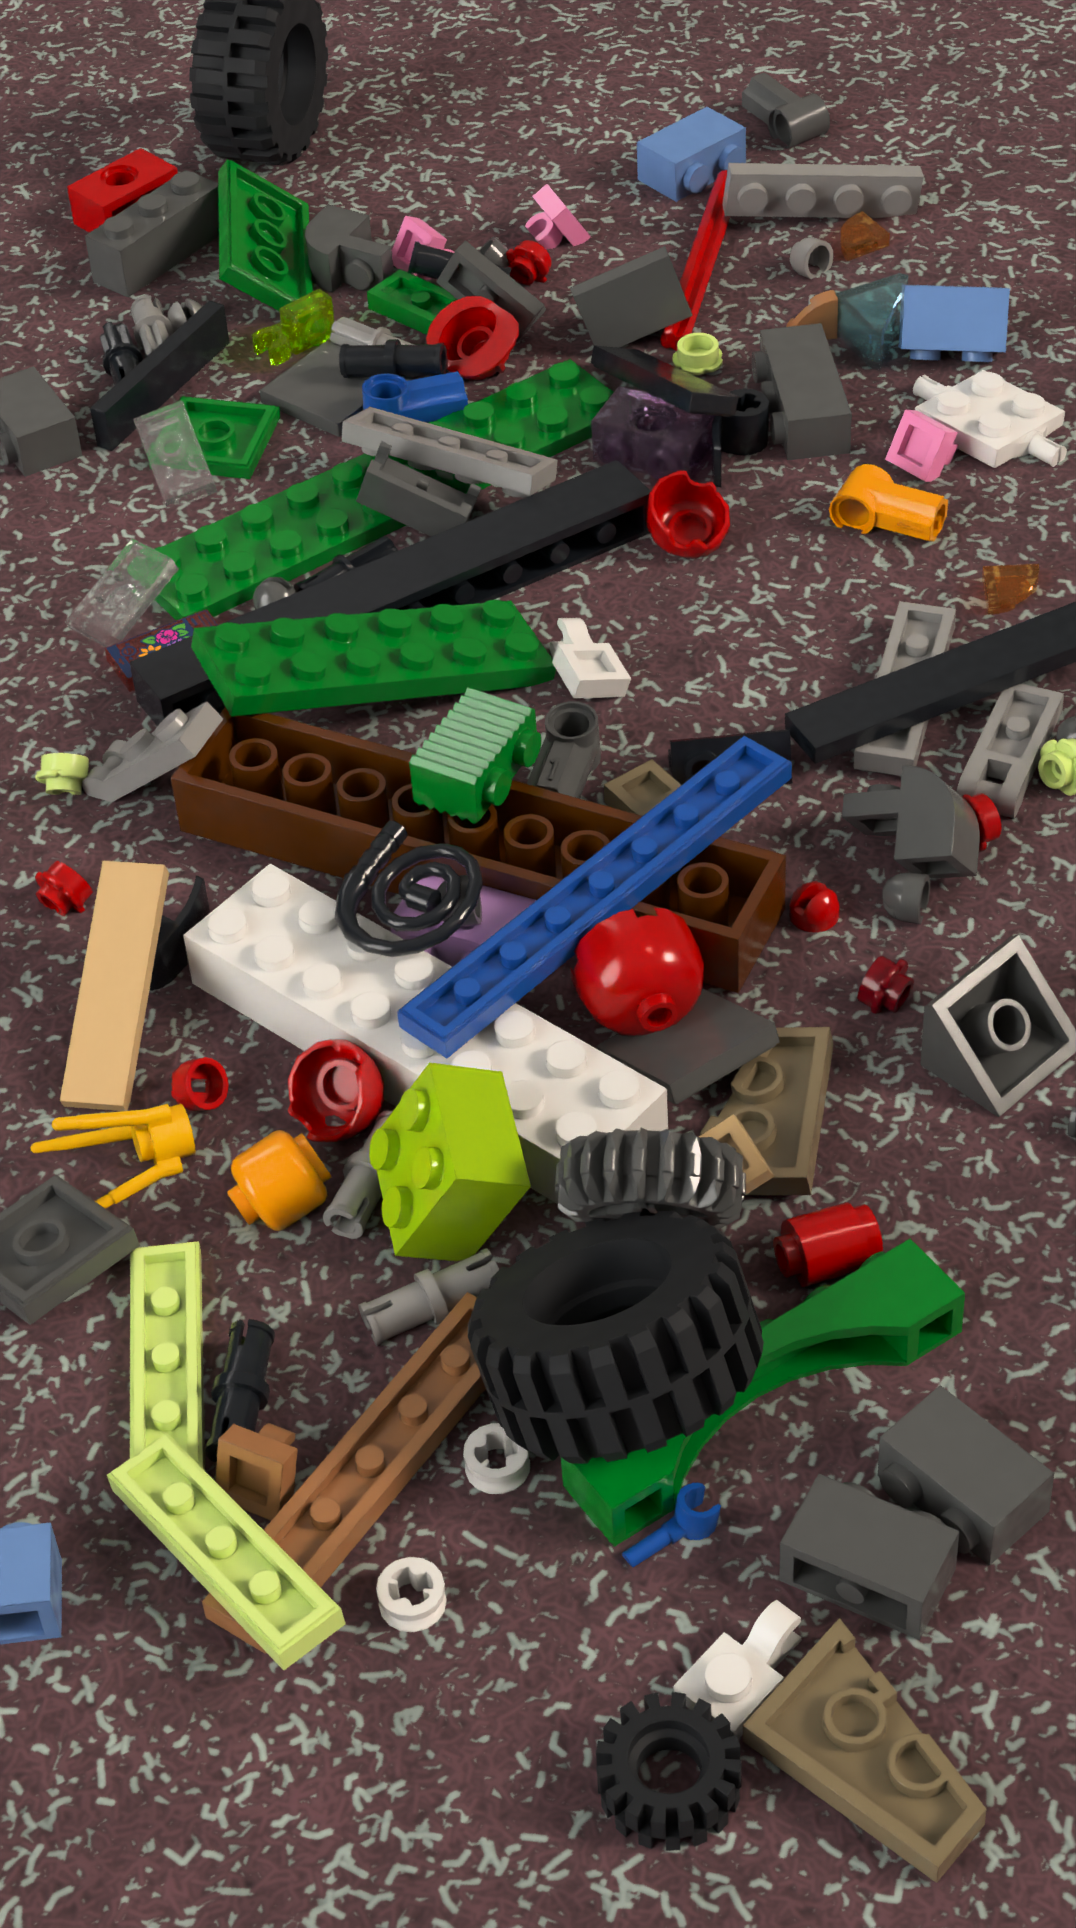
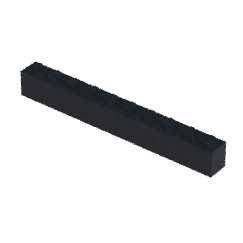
M615 460L227 622L245 624L274 621L278 618L303 619L326 617L333 613L349 615L381 612L384 609L407 610L430 608L439 604L465 605L495 600L650 534L647 528V506L651 490L618 460ZM193 636L129 662L137 702L157 726L177 709L187 713L208 702L220 715L225 708L191 648Z

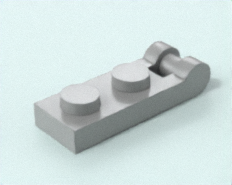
M1022 683L1001 691L958 783L957 793L960 796L965 794L973 796L983 793L992 800L999 815L1015 819L1023 802L1026 789L1041 759L1040 750L1049 741L1062 713L1064 693ZM987 777L996 778V779L1004 780V782H1003V785H1002V784H998V783L986 781V778H987Z
M205 702L187 713H184L181 709L173 711L152 733L144 728L133 735L127 742L123 740L114 741L103 754L102 760L104 764L94 767L83 780L82 787L87 796L114 802L196 757L223 718L208 702Z

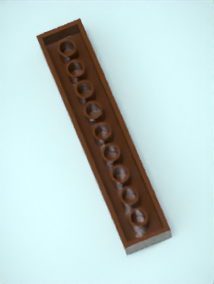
M226 707L220 713L223 720L196 757L181 764L171 777L180 831L343 878L354 865H357L358 859L366 849L370 848L371 842L388 821H395L405 828L408 837L396 853L391 855L392 858L379 873L395 858L416 847L444 843L464 848L478 861L483 878V886L538 900L642 817L638 814L512 780L510 791L505 801L499 806L492 804L477 823L472 824L468 818L462 821L457 815L451 817L446 811L440 813L435 807L429 810L425 804L418 806L413 800L409 762L411 756L416 755L415 753L269 713L231 717ZM719 837L632 909H634L637 917L646 915L657 916L653 907L665 908L683 917L701 951L704 963L703 983L739 993L785 910L786 855ZM443 857L424 860L403 870L391 882L387 891L399 894L398 885L404 875L414 866L430 862L450 865L458 876L467 874L465 868L455 860ZM376 879L373 881V883H372L371 885H368V886H371V887H372V886L374 885Z

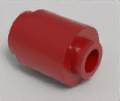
M844 1202L783 1220L781 1236L774 1238L773 1247L776 1261L782 1274L786 1278L796 1275L800 1285L807 1287L855 1272L870 1256L883 1251V1241L878 1222L869 1206L862 1204L853 1207L849 1202Z

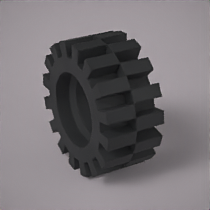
M658 1692L644 1695L645 1711L639 1713L633 1702L630 1701L620 1708L621 1724L610 1718L603 1728L604 1742L598 1741L596 1768L598 1794H601L602 1808L607 1818L615 1816L616 1829L625 1837L632 1830L638 1832L639 1845L652 1849L654 1839L661 1838L666 1839V1851L680 1850V1838L690 1836L694 1847L707 1842V1829L710 1827L718 1834L728 1824V1811L736 1812L739 1804L741 1760L737 1734L730 1736V1722L722 1713L711 1721V1704L700 1698L693 1710L686 1709L685 1693L672 1692L671 1706H660ZM662 1750H677L687 1754L696 1762L700 1769V1776L694 1786L677 1793H660L645 1787L639 1779L638 1771L644 1760L653 1753Z

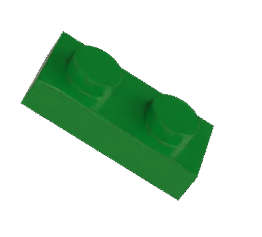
M401 269L367 291L368 309L426 335L430 324L438 313L451 302L457 300L444 288Z

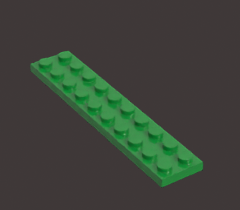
M571 359L554 364L549 369L523 381L513 383L484 399L472 402L461 411L453 412L429 423L546 457H552L632 419V407ZM364 453L347 462L339 463L332 469L304 482L294 484L265 500L248 505L243 510L215 523L203 526L176 541L155 548L127 564L130 576L176 621L185 618L194 627L195 625L191 618L197 624H200L202 621H206L204 616L207 620L211 619L210 616L213 618L253 599L257 586L269 577H281L291 581L333 561V558L339 554L345 555L406 525L356 502L366 470L371 460H374L376 457ZM390 455L388 457L467 494L471 485L458 481L453 473L439 469H415L408 465V460ZM484 482L475 484L482 487L481 490L491 486V484Z

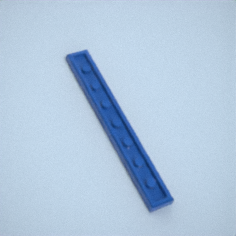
M746 736L740 738L397 1011L399 1027L446 1059L449 1058L573 957L579 941L597 923L618 912L632 909L792 778V762Z

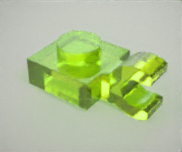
M317 289L279 308L281 322L259 329L252 335L254 353L259 355L268 350L269 361L273 366L289 360L292 353L297 355L313 346H320L330 338L332 332L331 326L334 323L332 297L321 289Z

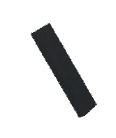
M209 300L90 407L98 447L113 451L229 344L223 304Z
M598 345L593 347L591 363L594 364V367L688 413L731 417V415L736 413L739 396L636 349Z

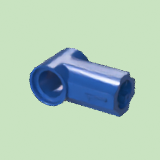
M458 371L408 381L395 374H377L369 377L362 385L363 410L373 407L426 423L436 421L453 412L461 411L468 405L464 381Z

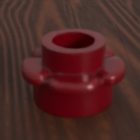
M882 955L879 956L870 966L862 980L857 995L858 1001L871 1007V1012L874 1014L882 1012L883 1008L896 1013L908 999L914 985V979L905 975L908 970V962L900 959L896 963Z

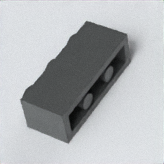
M184 170L175 174L171 180L151 193L140 197L136 203L116 216L108 218L104 224L85 235L93 282L123 296L130 297L219 236L218 183L195 172Z
M822 323L760 330V351L752 352V372L754 382L761 383V392L767 396L769 401L770 432L773 444H783L787 460L850 453L852 413Z

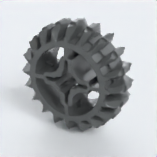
M616 1128L613 1132L594 1131L588 1136H578L561 1147L560 1161L556 1164L555 1192L558 1193V1209L575 1222L586 1223L604 1217L609 1221L622 1218L623 1213L642 1211L646 1216L656 1215L658 1211H673L683 1218L689 1214L701 1218L716 1229H721L740 1218L742 1202L746 1195V1173L743 1172V1156L736 1152V1149L729 1144L720 1143L713 1137H697L692 1132L675 1133L670 1132L668 1129L650 1131L640 1128L639 1130L625 1131Z

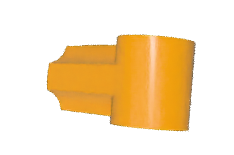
M863 464L857 466L846 479L831 501L829 513L831 520L839 528L846 525L863 530L862 534H868L873 527H878L934 542L942 530L947 516L948 499H944V496L895 484L890 475L882 468Z

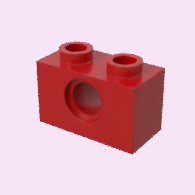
M139 148L67 186L74 224L90 233L104 224L108 218L116 216L136 203L140 197L151 193L171 180L178 173L177 167Z

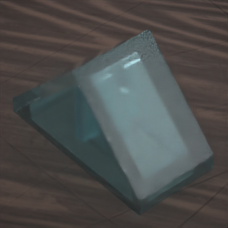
M898 273L836 293L838 298L837 335L870 369H881L899 331L902 285H908L909 275Z

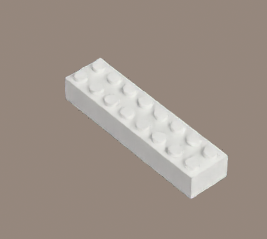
M272 864L266 866L183 935L192 984L303 1051L316 1042L329 1039H344L359 1046L376 1063L384 1081V1100L394 1106L399 1104L404 1092L410 1089L428 1063L501 1071L531 1184L530 1188L557 1204L558 1193L555 1192L556 1164L560 1161L561 1147L569 1143L570 1140L578 1136H588L594 1131L613 1132L616 1128L625 1131L639 1130L640 1128L650 1131L668 1129L667 1089L517 1003L512 1005L447 1059L399 1027L397 1011L451 969L452 966L425 951L397 957L364 951L344 937L335 919L336 900ZM356 913L359 926L373 938L388 941L404 940Z

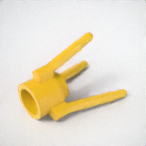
M167 1103L143 1110L58 1117L52 1121V1127L56 1131L107 1129L56 1137L55 1139L35 1142L30 1147L33 1153H42L133 1139L140 1162L153 1159L155 1165L95 1201L105 1209L162 1178L182 1173L183 1167L180 1158L195 1155L192 1128L186 1110L181 1103L169 1106Z

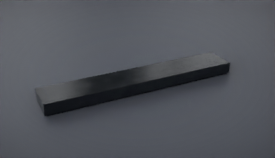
M1076 602L785 713V729L790 730V736L810 759L817 764L1076 662Z

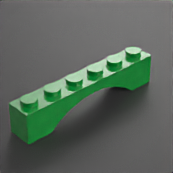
M911 1239L906 1240L888 1252H877L865 1260L858 1270L835 1284L816 1288L805 1298L803 1303L776 1319H766L760 1322L764 1345L759 1365L745 1392H736L734 1404L722 1415H711L705 1419L703 1428L687 1437L682 1433L667 1440V1446L648 1453L646 1449L633 1451L627 1454L626 1459L607 1462L603 1457L591 1458L588 1464L569 1463L561 1457L563 1487L615 1547L675 1510L677 1495L701 1449L728 1419L756 1398L793 1380L827 1370L866 1365L907 1366L962 1332L965 1292Z

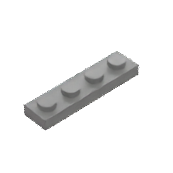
M728 163L722 206L725 216L882 218L913 215L917 213L924 176L920 166Z
M369 407L343 421L342 442L362 447V452L367 455L376 456L379 445L383 441L392 446L390 456L408 460V465L415 469H439L455 474V479L469 484L488 483L501 487L503 493L512 497L524 498L531 496L556 480L557 459L373 407Z
M899 601L877 678L948 651L955 628L956 609ZM929 720L855 748L854 769L901 776L902 766L917 765Z

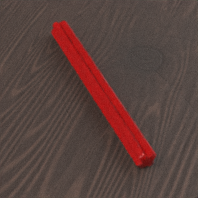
M727 170L717 174L680 280V285L693 316L663 329L660 341L664 348H672L677 351L679 339L692 333L731 217L725 216L722 206Z

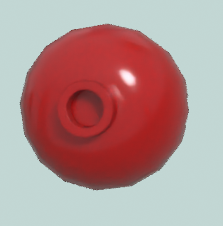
M653 907L657 916L646 915L642 917H637L634 909L618 912L597 923L579 941L574 951L578 961L574 970L570 967V976L578 996L596 1022L622 1036L648 1035L676 1025L694 1008L701 995L704 963L700 948L684 918L668 909Z

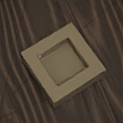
M651 759L605 783L604 801L609 807L643 816L679 788L681 784Z

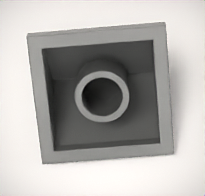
M665 246L570 287L594 345L619 348L693 316Z
M1019 935L1009 937L924 1006L921 1066L997 1117L1004 1114L1076 1052V1029Z

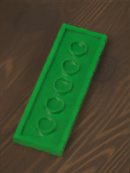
M488 600L485 603L465 605L439 604L430 608L407 610L384 609L381 612L349 615L333 613L326 617L303 619L278 618L274 621L245 624L227 622L218 626L194 628L191 644L192 650L231 717L466 693L467 687L478 691L530 687L553 680L556 673L552 657L513 602L502 600Z

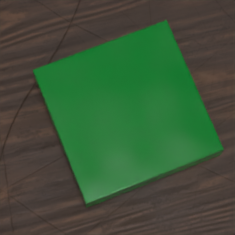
M182 396L148 458L150 469L251 479L280 419L279 406Z

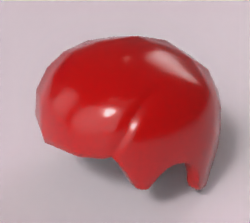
M676 471L659 478L649 493L647 528L653 541L670 554L691 559L708 556L719 549L729 532V505L720 493L717 492L713 482L698 483L690 479L687 471Z
M329 1039L316 1042L297 1056L288 1077L289 1099L291 1103L288 1113L306 1127L309 1131L306 1138L313 1142H338L353 1138L374 1123L383 1106L384 1081L380 1070L374 1060L362 1048L348 1040ZM336 1115L344 1120L346 1124L336 1127L327 1126L325 1124V1117Z

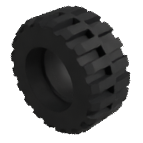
M205 0L203 3V14L199 15L196 23L197 34L196 39L192 42L191 54H193V62L189 73V81L192 82V93L190 94L191 107L195 109L194 122L196 129L201 132L200 138L202 142L216 156L222 159L280 166L293 162L302 156L301 150L306 151L311 143L310 137L316 133L319 124L317 119L324 105L323 92L324 87L327 86L328 76L326 73L328 47L325 44L327 31L326 24L321 19L323 12L320 4L315 0Z
M642 1211L623 1213L622 1218L609 1221L605 1217L586 1222V1227L570 1233L566 1229L549 1237V1242L537 1249L534 1247L528 1248L516 1256L515 1264L510 1268L502 1267L491 1278L489 1289L481 1290L475 1301L468 1324V1339L471 1344L472 1353L498 1422L504 1428L506 1436L517 1445L541 1458L554 1461L560 1456L569 1463L588 1464L591 1458L603 1457L607 1462L626 1459L628 1453L641 1449H646L648 1453L667 1446L666 1441L683 1433L687 1437L704 1427L705 1419L713 1414L722 1415L734 1404L736 1392H745L759 1365L764 1345L762 1329L737 1253L733 1249L731 1241L724 1233L701 1218L690 1214L683 1218L673 1211H658L656 1215L646 1216Z

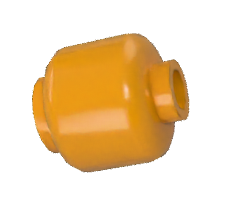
M277 1130L235 1157L231 1164V1173L237 1185L228 1190L227 1193L249 1225L261 1218L268 1228L274 1231H281L325 1202L327 1189L324 1182L332 1178V1176L303 1133L293 1138L289 1133Z

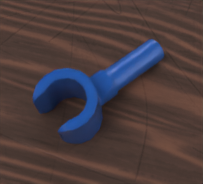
M695 1482L685 1485L677 1495L674 1516L663 1523L659 1529L622 1552V1556L633 1568L683 1537L690 1540H701L709 1537L718 1525L721 1505L717 1504L705 1512L691 1510L702 1504L705 1486L702 1483Z

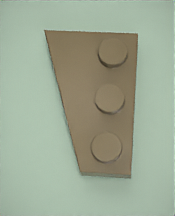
M830 1027L776 1028L780 1042L775 1047L741 1066L731 1082L732 1095L718 1117L710 1116L700 1132V1136L734 1114L740 1120L774 1174L773 1178L747 1195H811L834 1046Z
M839 1618L743 1724V1742L937 1883L983 1828L987 1809L929 1733H921L897 1702L896 1690L881 1671L876 1673L873 1671L855 1647L856 1638Z

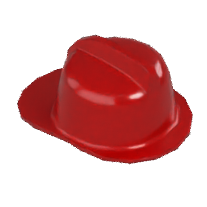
M466 296L451 302L438 313L430 324L426 342L427 344L444 343L447 349V370L449 372L458 371L461 377L467 380H483L497 372L503 373L505 371V363L509 359L510 352L514 348L519 336V323L512 314L496 305L493 301L482 296Z

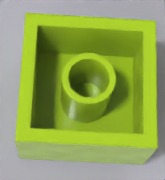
M428 1063L410 1089L404 1092L399 1104L381 1128L375 1131L370 1141V1163L377 1170L383 1198L382 1218L384 1224L389 1227L395 1256L460 1261L475 1255L531 1187L501 1071Z

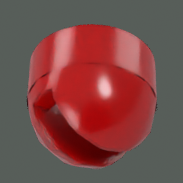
M817 881L805 883L799 886L793 893L789 904V917L797 928L807 932H822L832 928L839 920L840 904L837 894L827 888L825 884Z
M204 1057L188 1060L179 1065L172 1073V1097L177 1104L181 1103L188 1110L204 1111L215 1109L224 1102L227 1096L229 1082L226 1071L218 1061L212 1058ZM205 1081V1092H193L191 1082Z

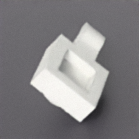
M558 618L557 625L562 631L563 641H551L549 650L553 657L552 663L573 698L625 697L631 677L609 643H593L588 634L586 624L581 618Z
M775 1600L758 1617L743 1645L724 1632L673 1686L674 1692L686 1694V1706L693 1710L699 1698L710 1703L711 1721L722 1713L730 1722V1736L737 1734L739 1739L743 1735V1724L784 1680V1677L774 1669L802 1641L801 1637L793 1632L800 1624L801 1617L778 1600Z

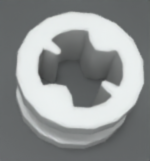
M491 1423L479 1427L469 1435L464 1444L465 1473L469 1482L480 1491L488 1494H504L513 1491L525 1482L530 1473L529 1451L517 1445L506 1436L504 1428L499 1423ZM504 1449L506 1467L491 1469L488 1451Z
M407 1557L396 1560L385 1567L378 1577L376 1592L381 1616L389 1626L399 1631L417 1632L428 1629L438 1622L445 1612L447 1601L445 1583L441 1571L434 1563L423 1558ZM411 1583L416 1591H423L424 1601L412 1606L406 1597L400 1598L399 1588Z

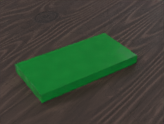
M227 159L218 171L219 279L296 321H308L314 313L312 273L308 263L305 230L309 223V205L241 165Z

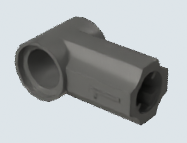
M766 73L751 77L749 85L742 91V107L768 124L771 137L773 139L779 138L788 145L785 147L786 149L824 135L829 130V112L824 101L817 94L812 93L799 97Z
M567 701L551 708L545 716L546 737L527 784L580 799L590 772L595 770L600 764L599 723L596 711L591 706L579 701Z

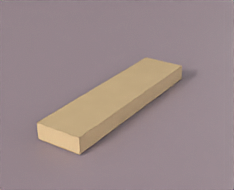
M102 861L60 1102L64 1107L128 1111L169 872L165 865Z

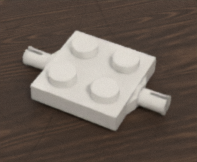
M982 370L953 387L949 385L944 386L926 375L920 376L914 384L913 394L927 400L916 406L915 410L958 432L954 440L958 444L957 449L993 468L1012 458L1028 454L1050 464L1052 467L1056 466L1057 462L1060 463L1066 457L1067 449L1065 446L1046 438V436L1063 425L1065 411L1046 402L1040 395L1028 393L1006 382L996 373Z

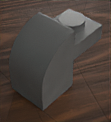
M327 204L308 223L305 230L308 263L312 273V280L320 288L333 293L342 283H346L358 290H370L394 273L391 246L372 241L369 215Z
M902 766L901 787L890 784H875L869 786L867 792L844 794L842 818L864 835H896L894 860L909 872L927 874L930 878L935 879L977 876L980 830L975 812L962 796L933 772L917 766Z

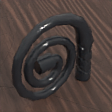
M388 821L371 842L370 848L366 849L358 859L357 865H354L349 873L344 875L337 892L335 919L344 937L368 953L389 957L421 953L447 940L465 923L476 908L483 885L478 861L462 847L440 843L416 847L395 858L379 873L392 858L391 855L396 853L408 837L407 831L402 825L395 821ZM443 857L455 860L465 868L469 881L464 900L453 915L439 928L413 939L388 941L373 938L359 926L356 917L358 905L367 894L368 885H371L375 879L376 881L371 888L372 909L381 923L396 931H420L439 924L452 913L461 897L462 879L450 865L430 862L414 866L404 875L399 883V895L406 901L407 907L424 912L422 915L402 917L391 912L386 906V891L391 882L403 870L420 861ZM431 876L443 878L447 883V887L442 901L439 890L417 884V882Z

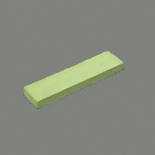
M197 1241L139 1247L130 1253V1458L168 1433L205 1471L200 1244Z
M168 1433L107 1474L112 1491L283 1670H286L346 1624L341 1608Z

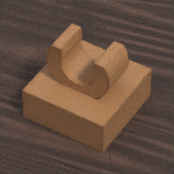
M271 1423L263 1426L259 1433L233 1424L218 1439L215 1482L243 1510L272 1520L294 1495L298 1449L290 1445L295 1441L296 1433Z

